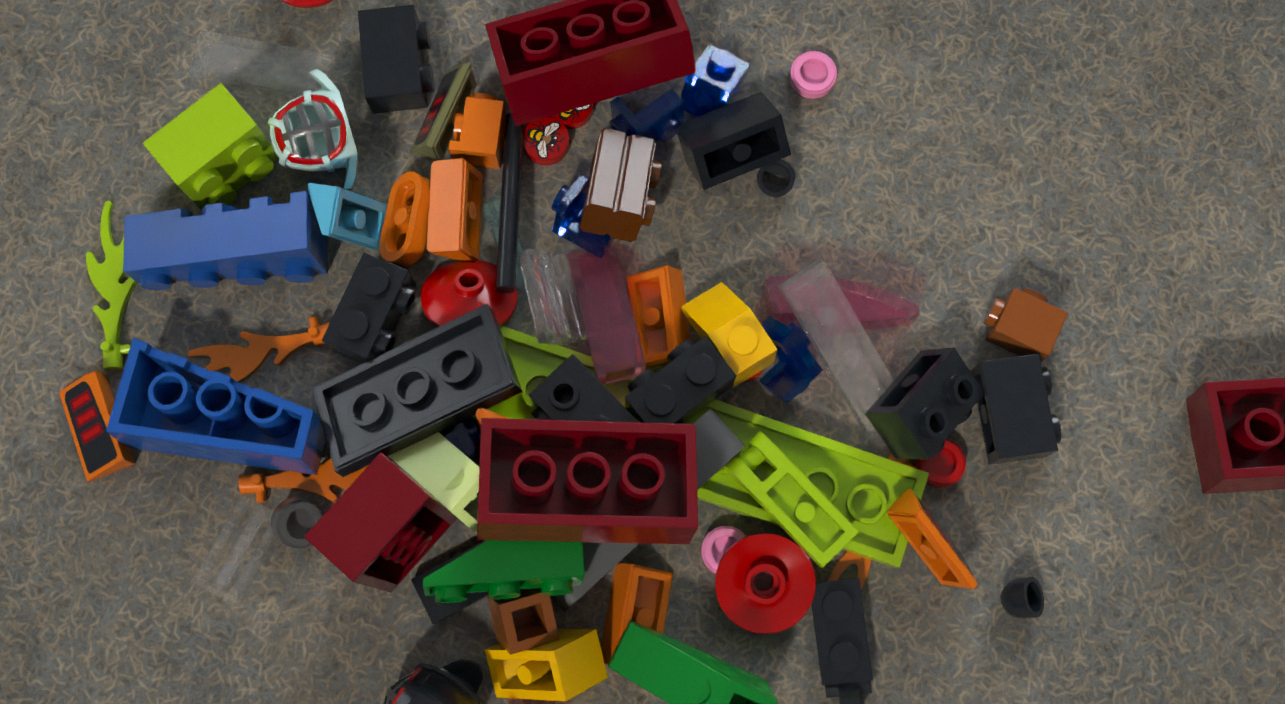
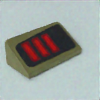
M463 62L445 73L410 149L412 153L432 161L443 160L449 147V142L454 136L455 116L457 112L464 113L466 97H470L477 86L469 64Z

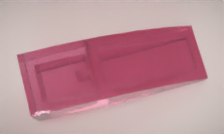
M613 245L567 255L595 377L603 385L636 378L646 370V363L625 282Z
M801 274L765 276L762 286L767 324L815 318L817 336L912 325L920 315L918 305L891 292L860 282L830 276Z

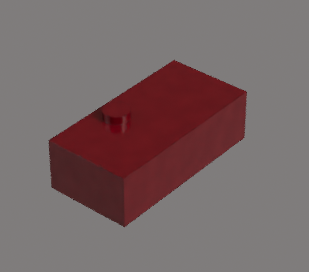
M564 0L485 24L515 126L697 73L690 30L677 0Z
M1285 377L1205 382L1186 399L1191 437L1203 494L1285 489Z
M481 418L477 540L690 544L698 530L696 424Z
M380 452L308 531L304 538L352 582L392 593L458 518L407 472Z

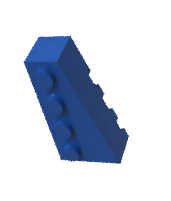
M307 191L290 193V203L283 204L272 203V198L268 196L249 199V208L238 209L224 203L208 204L201 209V215L193 216L191 211L182 208L125 216L123 272L137 283H140L142 288L149 290L169 289L171 282L189 281L191 286L209 288L218 286L219 279L237 278V282L244 285H261L266 283V277L285 276L286 281L295 283L311 282L314 280V274H328L327 236L321 233L310 195Z
M134 337L106 429L107 433L131 449L312 475L318 474L326 440L321 419L313 410L259 388H251L215 370L212 372L197 366L188 359L153 348L150 344Z

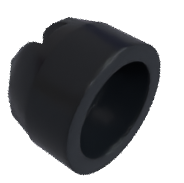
M782 159L760 167L757 174L759 189L765 195L773 198L786 195L792 189L795 182V173L792 166ZM765 172L788 178L786 186L764 181Z
M1016 578L1010 581L1001 592V604L1004 610L1011 616L1022 619L1041 616L1044 609V595L1041 585L1036 578Z

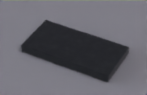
M488 303L313 387L334 470L342 477L370 465L380 452L387 457L475 415L478 408L488 409L523 392L496 315Z

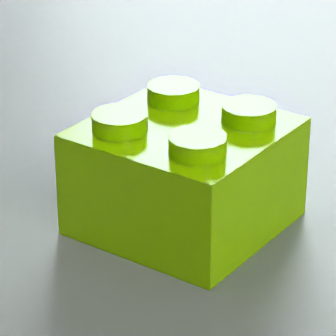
M222 83L142 143L177 186L200 209L204 208L205 205L224 203L229 206L236 199V191L250 180L256 182L265 178L273 170V162L278 159L271 143L258 125Z

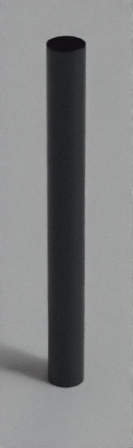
M508 113L505 118L496 291L500 293H513L516 282L524 124L515 126L511 113Z

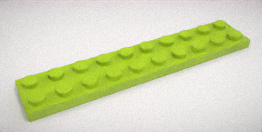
M502 326L500 330L523 392L487 410L510 419H534L530 412L536 407L532 404L529 394L572 354L582 362L624 407L625 396L630 393L627 386L640 373ZM716 399L684 423L693 424L711 408L745 445L735 455L737 457L741 456L750 447L748 441L759 431L765 434L859 531L842 550L896 569L900 568L908 541L890 519L886 511L909 488L921 500L929 476L928 472ZM475 415L468 418L477 422ZM763 461L753 473L764 482L775 470L767 462ZM724 467L697 490L699 500L782 528L729 475Z

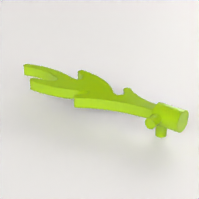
M109 200L104 203L100 224V237L105 253V261L99 264L92 252L86 253V265L90 279L96 290L110 303V307L107 310H103L98 305L92 308L100 319L105 333L106 341L100 345L103 352V370L105 371L123 370V354L129 353L131 344H120L121 326L127 303L138 284L131 277L123 284L121 283L126 275L123 272L124 236L121 244L115 246L110 226L113 203Z

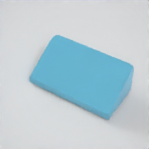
M308 183V192L322 235L368 249L378 250L387 204L337 186Z

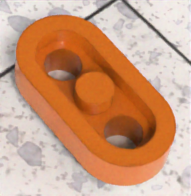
M409 171L402 174L393 184L389 194L379 243L382 258L400 267H409L416 263L425 253L427 246L430 179L416 172Z

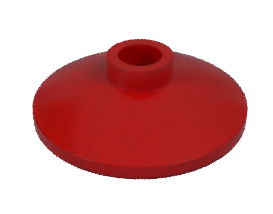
M456 260L440 266L428 276L421 290V305L429 321L436 327H439L488 303L494 310L499 327H502L516 310L518 300L517 288L515 285L513 293H500L496 291L497 265L483 260Z
M756 533L738 540L724 553L716 570L715 592L720 607L734 624L749 632L773 634L792 627L807 613L815 595L816 579L810 559L795 542L778 534ZM760 572H768L772 575V583L766 589H760L754 584L755 576Z

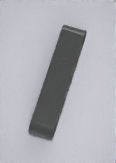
M711 408L693 423L696 424L697 490L745 446ZM582 542L585 572L582 584L573 586V592L570 594L551 597L565 612L639 543Z

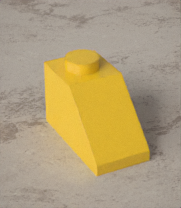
M723 282L681 306V310L700 339L706 336L737 375L732 386L733 388L774 363L778 349L752 310Z
M558 629L560 640L511 655L500 644L484 649L496 698L568 701L607 679L608 675L597 630Z

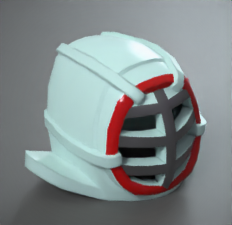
M315 69L309 73L322 86L321 90L312 92V90L303 91L302 96L289 101L275 112L272 118H269L267 124L270 126L271 145L279 158V164L284 167L308 172L328 171V173L338 168H346L343 189H352L358 167V152L339 90L327 75Z

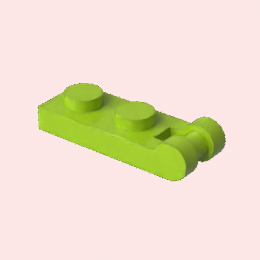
M759 431L748 441L750 447L741 456H734L723 467L820 568H823L859 531L765 434ZM763 461L767 462L775 470L764 482L753 473Z

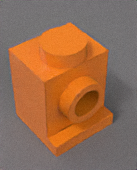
M474 93L470 97H466L464 113L457 112L455 116V141L450 140L448 150L452 159L464 158L472 166L500 169L505 135V118L507 115L504 101H500L496 97L485 93Z

